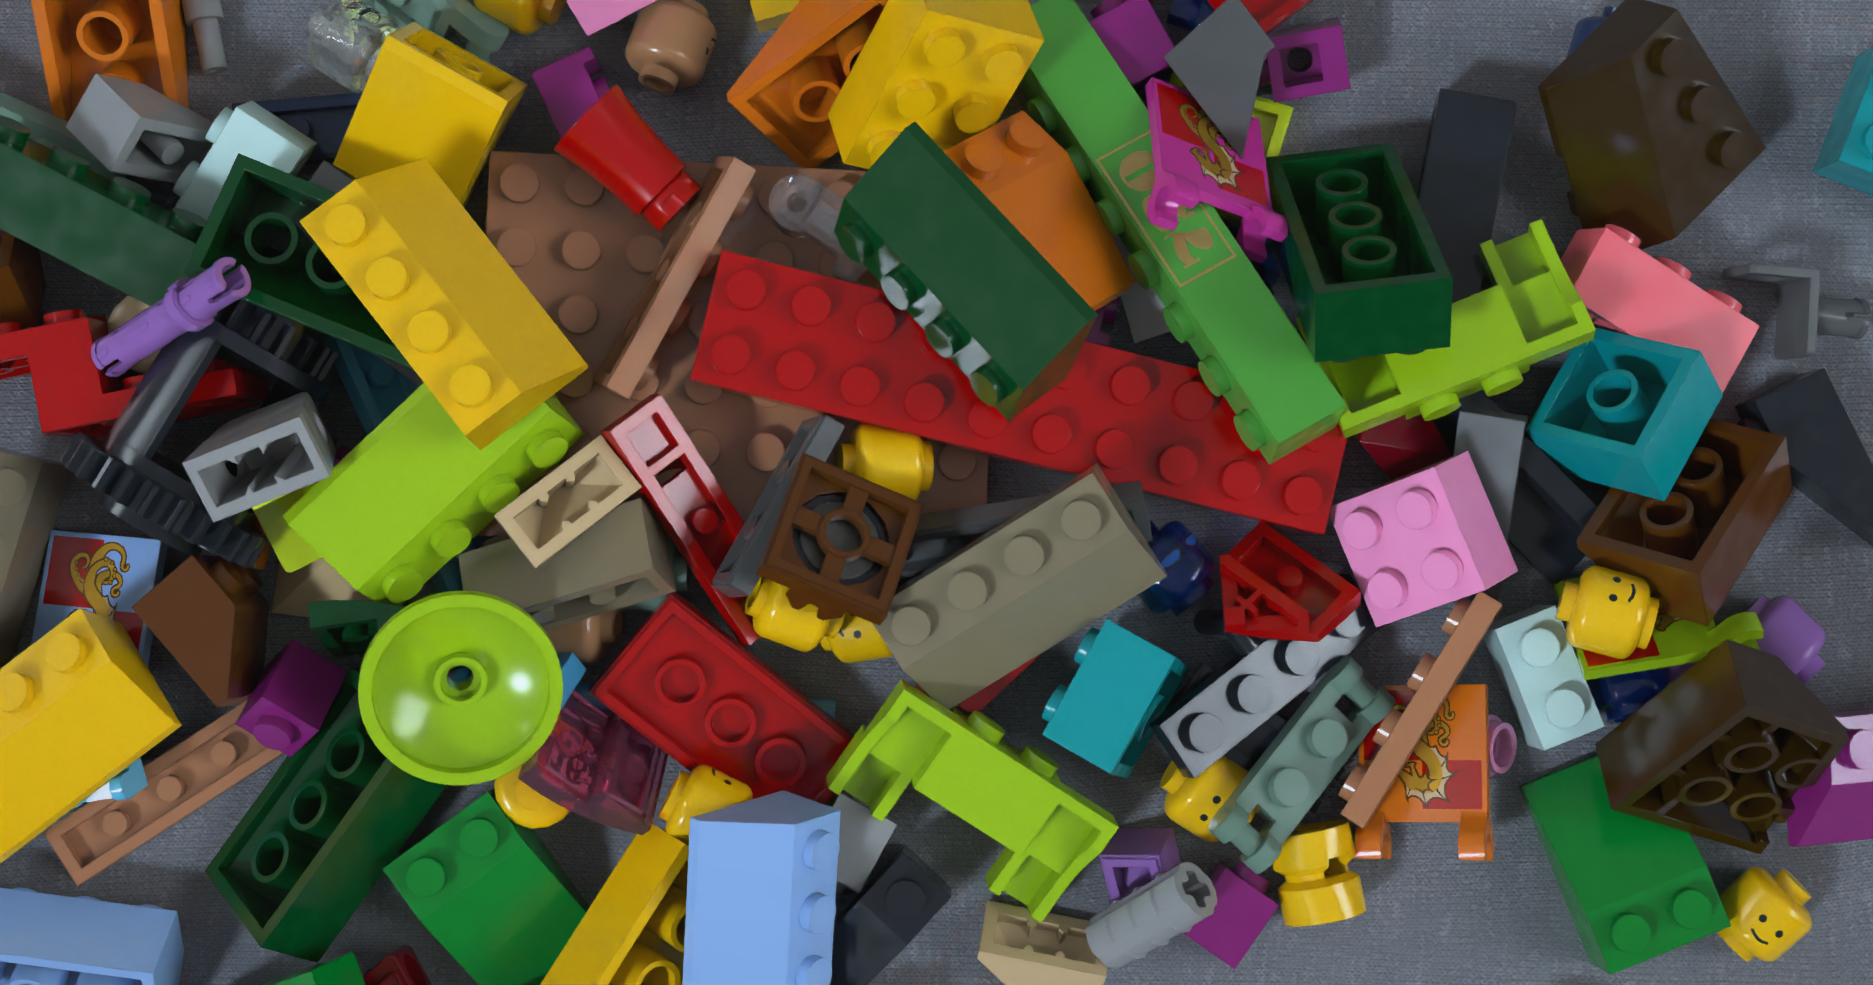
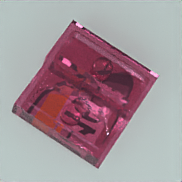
M573 690L562 707L551 734L542 747L521 766L518 779L539 794L580 816L615 829L643 835L652 827L668 754L616 713L607 716L577 691Z

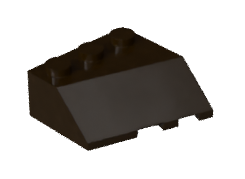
M1624 0L1538 86L1556 156L1564 159L1572 188L1571 191L1566 193L1571 213L1580 218L1582 229L1604 228L1606 224H1613L1630 231L1641 240V244L1638 247L1641 250L1675 239L1766 148L1678 9L1651 1Z
M1726 639L1720 645L1711 649L1705 657L1675 681L1666 685L1660 693L1640 709L1625 718L1595 745L1612 810L1761 854L1770 843L1767 830L1773 822L1785 823L1794 812L1795 808L1791 799L1799 788L1815 785L1849 741L1846 728L1778 656Z

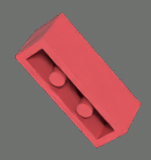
M1606 224L1604 228L1577 230L1563 254L1561 262L1576 291L1582 298L1595 328L1701 351L1723 393L1760 327L1740 313L1743 307L1742 304L1723 292L1713 289L1705 291L1689 281L1692 273L1683 265L1665 257H1657L1655 259L1638 248L1641 240L1622 227Z

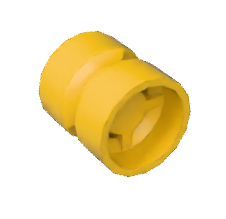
M1347 819L1324 820L1297 825L1282 844L1281 853L1272 864L1275 872L1284 875L1285 882L1277 888L1285 926L1301 927L1326 924L1355 917L1367 910L1360 875L1348 869V863L1356 854Z

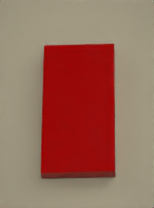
M676 592L669 593L589 688L591 695L687 770L692 772L699 765H709L747 784L751 788L753 799L784 790L827 805L836 793L828 789L826 776L854 737L852 732Z

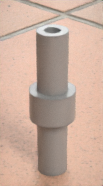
M181 0L185 23L187 26L193 27L202 73L216 74L228 70L219 23L224 20L221 0Z

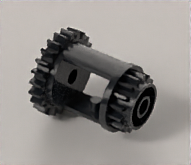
M239 299L218 311L217 315L213 317L214 322L205 329L198 332L188 331L161 348L113 428L108 431L103 441L79 432L60 462L64 464L65 468L74 472L75 476L92 484L91 487L103 492L98 502L104 508L144 533L188 555H200L203 549L211 554H217L231 563L235 562L244 568L247 566L252 569L269 541L266 536L262 535L261 531L251 526L250 523L255 517L253 509L249 508L213 523L185 468L156 451L221 345L228 347L279 377L260 409L301 392H307L311 396L316 408H318L321 401L325 402L333 389L325 384L324 380L338 359L339 354L327 347L333 337ZM227 461L225 464L227 469L236 477L237 464Z

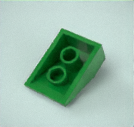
M1598 754L1519 785L1591 964L1611 975L1731 926L1707 865L1690 833L1612 810Z
M494 789L486 792L383 868L385 874L420 922L478 985H540L589 909V905L533 829L515 824L504 814L495 800Z

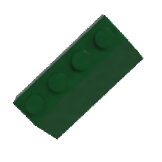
M0 115L1 230L149 306L164 298V295L169 292L167 288L172 283L185 277L182 274L207 220L188 210L174 208L171 212L149 200L151 193L143 186L121 177H113L111 181L90 170L91 161L85 156L61 146H53L50 149L30 139L31 130L16 120Z
M916 122L906 127L843 199L834 233L837 235L843 251L853 261L857 263L862 262L881 283L883 292L888 300L896 308L906 310L925 330L926 337L933 349L941 356L950 358L970 379L972 389L980 400L989 406H995L1010 421L1066 379L1098 314Z
M238 153L182 274L185 277L194 278L211 267L218 259L223 257L236 259L235 265L222 275L226 276L241 264L246 268L252 283L251 291L241 300L414 370L299 222L337 193Z
M353 666L347 673L319 731L292 757H286L205 869L209 878L261 948L316 963L319 962L383 874V868L391 863L447 786L422 780L401 770L376 747L361 717L358 701L360 669Z

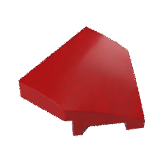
M1260 522L1229 553L1219 555L1225 632L1279 640L1319 642L1361 605V590L1264 522Z

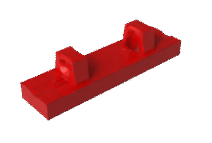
M651 394L600 432L612 450L642 486L639 490L738 642L751 645L761 636L753 628V616L745 613L748 596L730 598L712 587L713 582H711L744 522L661 394ZM681 469L661 485L655 478V476L665 471Z

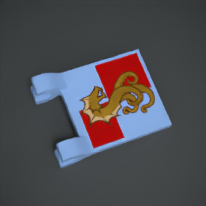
M51 530L31 645L79 608L122 623L148 667L153 632L131 607L162 581L168 545L157 539Z

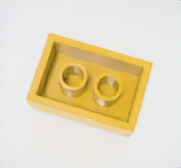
M888 0L828 112L843 164L870 169L900 133L914 122L943 151L995 125L1045 41L1029 1Z

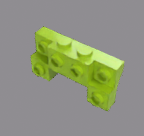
M1542 219L1529 223L1528 233L1496 246L1492 239L1479 244V257L1492 287L1452 303L1450 347L1428 349L1413 355L1393 353L1359 357L1354 361L1344 363L1333 361L1318 362L1346 403V407L1338 422L1344 438L1405 415L1407 420L1422 414L1424 421L1443 417L1461 406L1460 398L1483 389L1486 396L1506 392L1524 381L1521 374L1530 371L1531 364L1594 340L1595 326L1582 298L1563 267ZM1296 317L1298 332L1310 350L1300 318Z
M900 679L868 727L863 724L827 774L828 789L837 795H840L842 790L848 792L870 807L871 816L883 822L912 780L914 789L1005 846L984 876L988 889L1000 896L1002 891L1008 893L1028 907L1030 916L1042 923L1074 878L1094 858L1101 854L1119 829L1114 816L1062 783L1056 773L1059 768L1058 764L1044 752L1029 744L1021 751L1004 740L1005 730L987 715L973 710L971 715L967 716L955 707L949 710L911 684Z

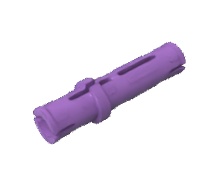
M223 257L215 261L211 267L196 277H184L175 281L167 288L169 292L164 295V298L114 331L95 340L91 346V357L95 366L102 370L111 362L120 360L108 368L105 374L109 377H119L125 374L131 367L188 331L198 332L205 329L214 322L213 317L217 315L218 311L234 301L244 298L251 291L252 283L248 271L241 264L235 270L223 276L222 274L236 263L234 258Z

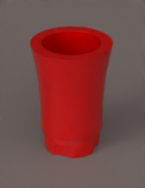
M618 84L613 86L595 102L554 148L556 152L586 171L608 189L637 217L642 213L643 217L658 231L662 230L702 188L687 171H683L687 165L665 145L639 115Z

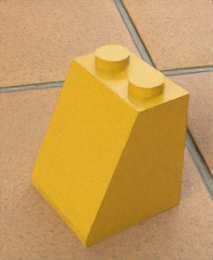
M412 22L387 35L333 165L347 172L346 176L354 181L425 158L465 208L489 162L490 152L494 151L528 84L422 25Z

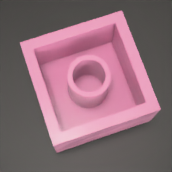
M1469 451L1361 491L1331 506L1329 516L1376 627L1485 591L1518 571Z

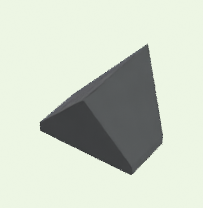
M1226 0L1163 58L1242 159L1263 62L1268 57L1267 54L1276 46L1240 0Z

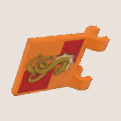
M1381 685L1395 698L1396 702L1393 708L1401 713L1405 711L1416 693L1414 689L1407 685ZM1454 685L1367 827L1361 828L1357 825L1355 832L1356 859H1391L1392 837L1389 823L1425 822L1460 824L1458 833L1459 860L1494 861V836L1490 817L1488 685ZM1385 718L1374 725L1359 744V763L1367 768L1370 767L1382 748L1372 739Z

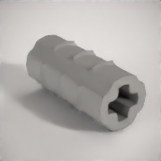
M1190 862L1180 863L1165 873L1156 874L1154 880L1144 886L1135 887L1131 894L1121 900L1112 901L1108 908L1090 919V923L1086 927V937L1092 953L1106 967L1113 969L1122 968L1135 959L1145 958L1147 952L1154 948L1168 945L1169 940L1178 934L1190 932L1192 926L1214 913V907L1217 905L1218 900L1212 881L1196 864Z

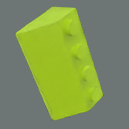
M423 383L333 467L330 477L317 482L282 516L287 524L356 591L376 602L401 606L404 602L417 595L423 585L450 559L464 551L471 540L495 518L494 515L518 498L550 466L559 462L567 450L584 435V432L557 397L552 395L480 450L463 434L425 383Z

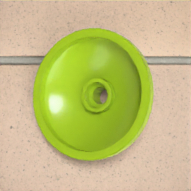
M449 591L430 595L409 604L394 614L380 628L370 642L363 657L358 680V701L361 717L370 738L381 753L394 765L414 777L428 782L452 786L480 784L512 772L527 762L537 753L551 734L557 722L563 698V678L559 658L551 639L542 626L529 613L516 604L496 595L477 591ZM458 665L466 666L472 671L471 676L462 682L451 680L447 674L451 668Z

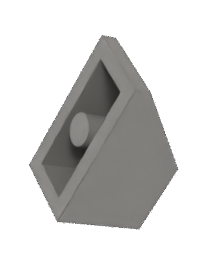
M95 73L66 125V128L109 171L176 183L185 168L193 160L201 164L213 143L205 139L213 123L212 121L145 84Z

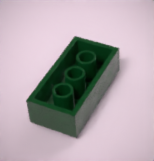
M1393 142L1266 157L1273 211L1285 216L1288 222V236L1282 242L1273 240L1314 362L1333 361L1344 363L1354 361L1359 357L1393 353L1413 355L1428 349L1450 347L1453 277Z

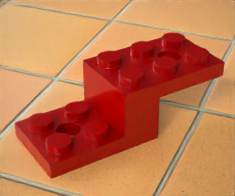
M70 309L46 314L43 316L45 325L21 330L19 322L0 323V381L31 375L42 433L75 438L77 433L81 432L94 438L105 437L108 431L113 428L145 374L138 375L137 372L131 369L119 377L105 375L108 368L119 362V360L111 362L102 370L95 366L91 357V346L95 340L108 334V323L105 316L85 317L84 310ZM226 360L212 361L175 422L262 405L270 393L267 378L245 372V367L241 365L228 366Z

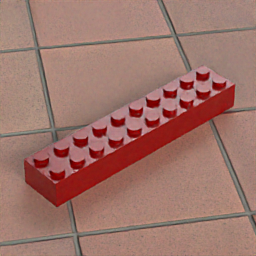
M721 250L690 377V382L823 415L827 414L828 416L856 423L862 422L921 436L925 440L1075 477L1098 464L1110 485L1141 481L1145 494L1310 534L1325 535L1348 439L1344 438L1340 426L1337 424L1332 430L1269 465L1259 449L1252 451L1244 444L1234 425L1233 418L1236 416L1235 412L1223 394L1219 397L1212 394L1204 383L1199 369L1087 341L1084 342L1066 379L1008 421L995 406H989L980 400L972 389L970 379L950 358L941 356L933 349L926 337L925 330L906 310L896 308L888 300L883 290Z

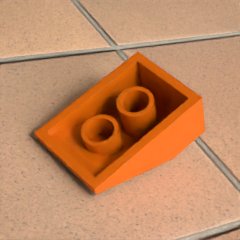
M31 0L52 115L69 121L95 73L145 84L189 109L187 30L181 0Z
M800 0L726 93L728 102L800 168H816L839 151L828 112L888 0Z
M1022 110L944 151L1094 311L1131 290L1135 280L1068 152L1025 111Z

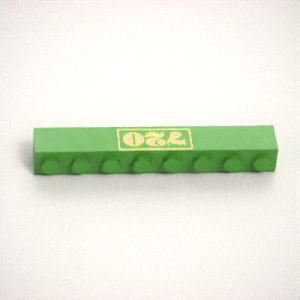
M1040 0L1030 5L1045 41L1019 83V86L1029 99L1027 101L1029 114L1048 134L1051 133L1056 142L1068 152L1083 183L1095 199V206L1112 238L1118 235L1131 254L1128 256V261L1135 278L1145 290L1154 289L1165 306L1163 316L1171 333L1180 343L1189 342L1201 360L1198 362V369L1204 383L1215 396L1219 397L1223 394L1235 412L1236 416L1233 418L1234 425L1244 444L1252 451L1259 449L1270 465L1335 428L1346 407V403L1319 363L1314 362L1311 351L1214 207L1201 201L1193 209L1179 204L1177 210L1179 225L1173 231L1149 222L1147 208L1155 181V170L1148 109L1074 0Z

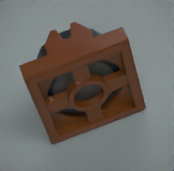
M802 453L794 467L756 574L788 587L786 597L794 609L799 610L807 604H812L818 607L817 618L821 620L841 618L845 612H848L880 626L887 618L924 504Z

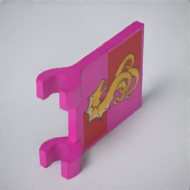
M1151 77L1145 85L1155 170V181L1147 208L1149 222L1173 231L1179 225L1177 217L1179 204L1193 209L1199 201L1242 217L1236 241L1248 259L1262 264L1267 258V251L1265 249L1267 237L1282 242L1288 236V222L1285 216L1275 213L1272 208L1259 119L1251 117L1243 158L1241 159L1189 91Z

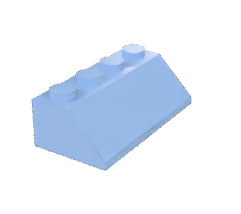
M783 790L690 817L682 985H830L832 977L834 918L836 914L835 899L840 849L841 810Z
M23 887L13 889L0 888V985L180 984L184 946L177 911L163 909L152 904L136 906L101 901L90 896L68 897L38 893Z

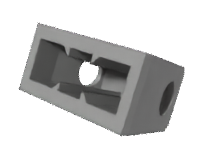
M301 392L223 424L193 451L182 464L214 523L330 477L333 471L336 447L311 396L307 392ZM225 460L237 464L236 477L227 469Z

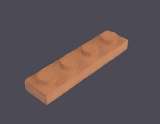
M716 157L701 184V190L694 196L593 377V382L627 399L630 398L634 389L641 391L649 383L659 362V358L654 353L666 332L673 334L684 321L690 308V301L686 299V296L697 276L705 277L715 265L722 249V245L717 240L728 220H737L748 206L753 195V188L748 184L756 169L736 157Z
M1483 592L1477 593L1472 603L1464 598L1458 600L1441 628L1443 632L1451 637L1438 658L1426 652L1407 682V686L1416 691L1415 695L1403 713L1392 707L1375 733L1372 741L1382 746L1369 768L1358 762L1342 786L1338 796L1348 801L1340 813L1342 816L1361 828L1367 827L1503 607L1500 602Z
M247 700L144 766L143 769L148 785L131 799L115 801L113 798L88 802L43 832L77 886L95 878L284 755L279 750L265 747L255 739L254 735L235 724Z

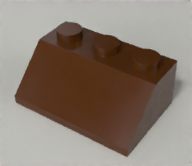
M1710 418L1665 501L1611 487L1576 539L1578 549L1600 567L1645 579L1650 587V597L1659 599L1658 612L1709 626L1793 490L1786 436Z

